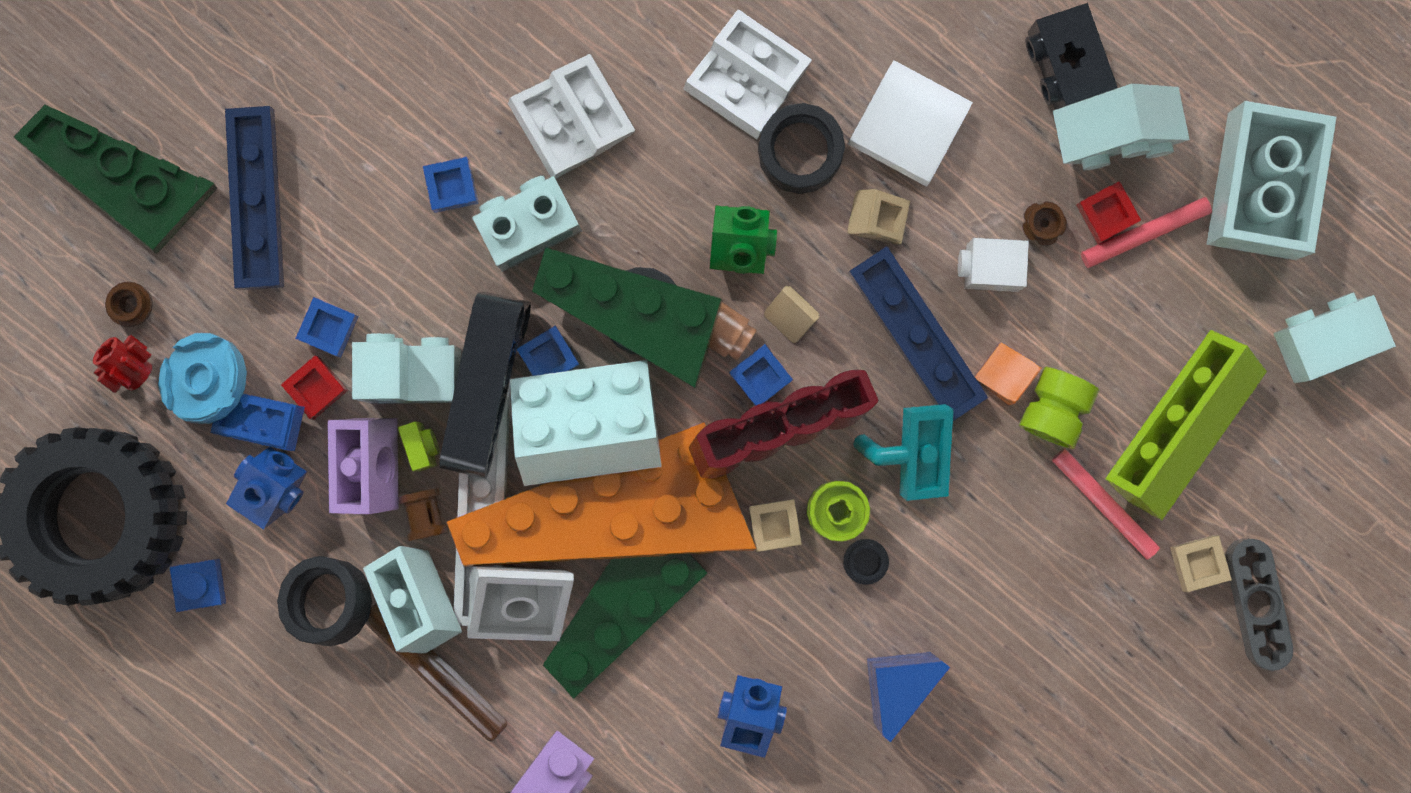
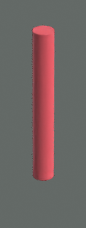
M1206 197L1198 199L1082 251V260L1087 268H1091L1211 214V204Z
M1065 448L1055 455L1052 462L1146 560L1159 551L1160 547Z

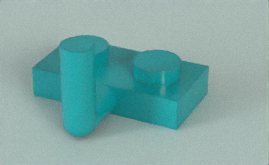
M946 404L903 408L902 446L881 447L865 434L858 435L853 442L854 448L874 465L888 466L901 464L899 495L906 501L949 496L953 409Z

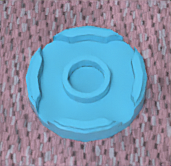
M194 333L179 340L172 347L176 350L169 359H164L160 367L158 387L162 402L168 410L173 411L176 417L190 423L211 424L225 418L238 405L245 390L247 370L243 355L232 342L211 333Z

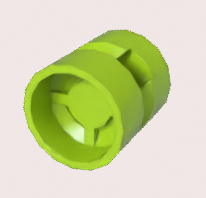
M1044 367L1034 389L1040 400L1030 402L1029 407H1026L1019 427L1053 444L1068 449H1075L1083 431L1081 429L1083 423L1078 416L1091 412L1100 390L1095 385L1075 375L1055 368Z
M831 481L821 484L811 493L807 501L806 515L810 526L816 533L829 540L843 542L855 538L864 531L869 521L870 506L866 495L859 487L850 482Z

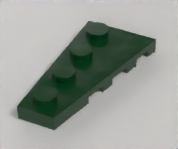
M45 104L13 137L20 145L155 254L159 253L217 189L214 182L201 176H194L181 170L179 166L171 162L153 157L140 151L138 147L130 143L112 138L100 132L97 128Z
M546 247L532 292L690 386L697 388L723 302L721 298Z

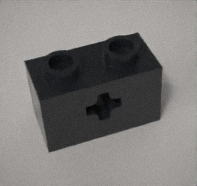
M1088 3L1035 20L1028 30L1029 36L1026 37L1025 43L1031 61L1033 63L1038 62L1043 79L1040 80V87L1043 98L1048 105L1053 104L1054 109L1057 110L1118 88ZM1064 55L1066 60L1074 59L1076 64L1072 67L1069 62L1061 63L1060 58Z

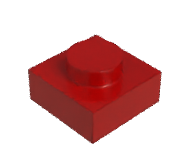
M1120 181L1076 205L1097 244L1141 221Z
M317 355L312 357L281 384L297 405L305 407L304 413L311 420H315L349 391L320 356Z

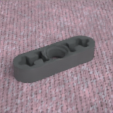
M1250 538L1238 539L1228 547L1225 558L1232 579L1230 585L1245 653L1249 661L1257 667L1270 671L1280 670L1286 667L1293 657V643L1273 554L1269 546L1260 540ZM1246 547H1248L1250 552H1255L1259 555V561L1252 563L1254 577L1265 578L1264 584L1249 583L1245 586L1243 585V579L1252 580L1249 566H1243L1239 563V558L1246 555ZM1256 591L1265 592L1270 599V609L1261 617L1253 616L1248 609V599ZM1275 623V628H1266L1269 641L1279 645V650L1272 652V660L1268 656L1259 653V648L1266 646L1264 631L1253 630L1254 624L1269 625Z

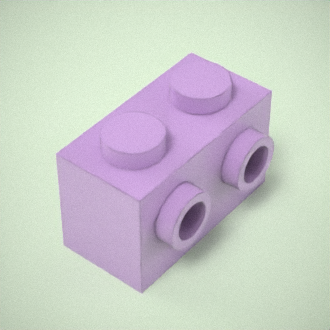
M556 731L510 793H581L593 776L586 770L594 758L559 731Z

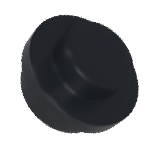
M860 539L850 544L843 556V567L846 574L853 581L863 585L874 584L885 576L889 567V557L885 548L877 541Z

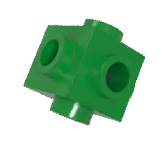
M715 205L709 269L733 271L740 274H764L766 256L775 257L777 229H769L770 210H760L750 206L728 207Z

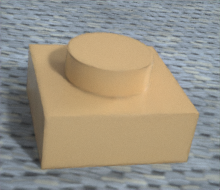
M794 499L749 506L756 552L802 545Z
M1212 535L1170 547L1182 591L1190 592L1232 580L1219 536Z

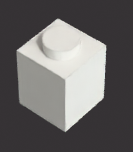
M973 238L966 245V250H960L958 257V276L965 277L964 289L1019 292L1027 287L1029 241Z

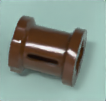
M439 488L398 497L399 503L405 505L411 531L407 534L408 542L449 532L448 526L442 525L437 503V497L440 495Z

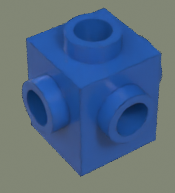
M268 447L256 457L248 455L234 473V478L238 481L226 504L264 530L284 513H290L298 504L304 493L299 487L307 471L295 464L290 456L276 451L272 447Z
M737 675L733 692H723L717 718L725 720L720 746L765 758L773 733L781 734L785 721L787 707L779 705L782 686L767 683L761 679Z

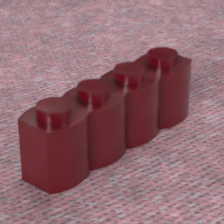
M865 370L845 371L830 379L824 387H803L787 396L782 403H762L746 411L740 419L727 418L712 422L696 435L688 448L700 477L718 478L734 471L743 461L757 462L768 459L779 452L784 445H803L816 439L826 429L838 430L847 428L865 416L878 403L879 399Z

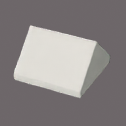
M472 566L468 638L560 641L574 582L573 573L561 569Z

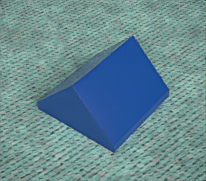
M924 652L867 659L873 721L884 738L889 742L894 739L950 667L933 653Z

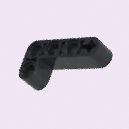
M489 292L477 293L470 314L439 464L441 469L487 478L494 457L517 346L519 342L523 341L527 331L531 302Z

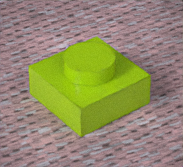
M416 421L398 427L412 471L421 472L437 466L434 455L440 454V449L431 428L425 430L423 423Z

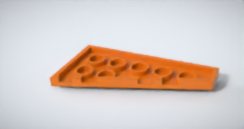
M705 422L659 440L662 467L549 482L447 521L464 567L543 561L561 562L579 559L596 560L666 556L669 554L686 553L704 554L722 551H755L756 546L727 476L701 478L688 447L696 435L706 426Z

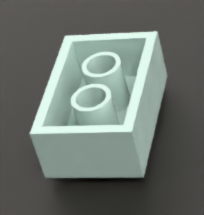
M1244 101L1230 111L1227 116L1206 245L1291 260H1298L1315 253L1337 117Z
M647 360L510 379L515 459L524 486L662 467L653 391Z

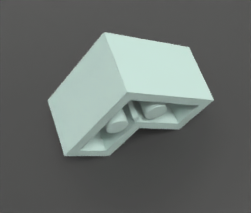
M1129 84L1053 111L1063 164H1082L1083 170H1093L1111 164L1109 157L1122 154V158H1131L1144 154L1146 158L1165 156L1174 152L1173 145L1190 140L1179 87Z
M366 334V342H352V399L370 404L452 403L461 361V349L454 345H449V338L426 337L421 338V346H407L403 344L402 338H395L394 334Z

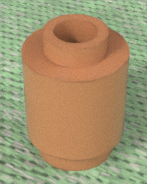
M722 302L709 348L724 358L730 355L738 360L757 330L748 324L750 321L748 318Z

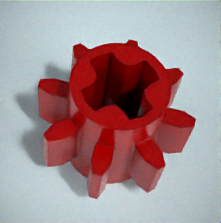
M129 335L124 343L117 337L109 338L98 348L93 357V364L98 367L94 371V374L99 377L97 381L113 393H116L121 386H124L129 391L136 390L148 379L152 371V364L147 361L152 355L146 351L148 347L132 335Z

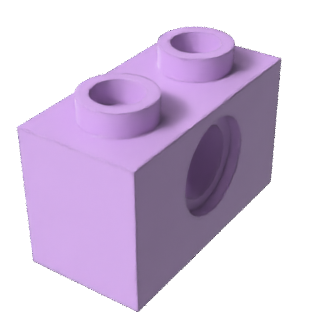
M397 418L328 420L329 513L374 514L399 509Z

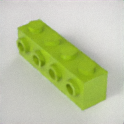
M1213 330L1208 332L1105 478L1127 502L1161 521L1164 519L1267 373L1250 348Z

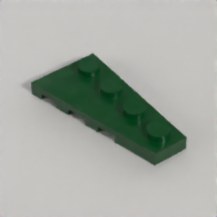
M690 553L611 559L543 666L574 699L708 572Z

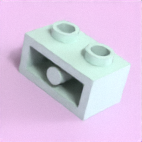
M544 176L535 177L520 186L521 193L505 200L504 196L493 198L479 207L481 213L472 217L496 266L502 272L543 252L545 247L550 248L582 232L554 176L547 180Z
M1353 292L1327 302L1330 311L1315 316L1313 310L1310 309L1285 319L1288 328L1273 334L1294 383L1311 381L1396 347L1374 295L1357 300Z
M398 546L363 568L396 652L427 653L462 632L428 550Z

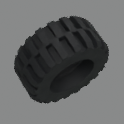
M75 427L63 429L61 434L48 433L36 439V448L24 447L14 456L15 461L19 465L17 468H5L0 477V482L5 484L3 492L0 493V538L2 541V545H0V560H11L14 566L9 569V574L18 583L31 582L28 587L29 592L40 598L52 597L54 603L67 606L81 604V606L100 604L127 598L133 592L143 591L154 583L153 576L164 574L170 567L172 561L168 556L170 552L180 550L184 539L182 536L176 535L178 525H187V511L179 512L178 500L184 499L186 496L183 486L174 485L171 477L177 473L169 461H160L158 459L160 451L150 443H140L137 436L126 432ZM88 472L100 473L106 476L118 489L125 508V524L118 543L105 557L94 560L84 559L68 547L61 536L57 521L58 506L64 491L74 479Z

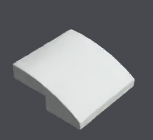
M737 10L713 41L711 50L687 79L683 90L757 140L762 133L764 125L772 114L780 109L810 65L812 59L740 10Z
M590 54L551 72L549 79L510 97L508 102L510 109L550 177L554 176L555 179L600 155L632 135L635 131Z
M893 60L851 136L848 145L927 187L973 102Z

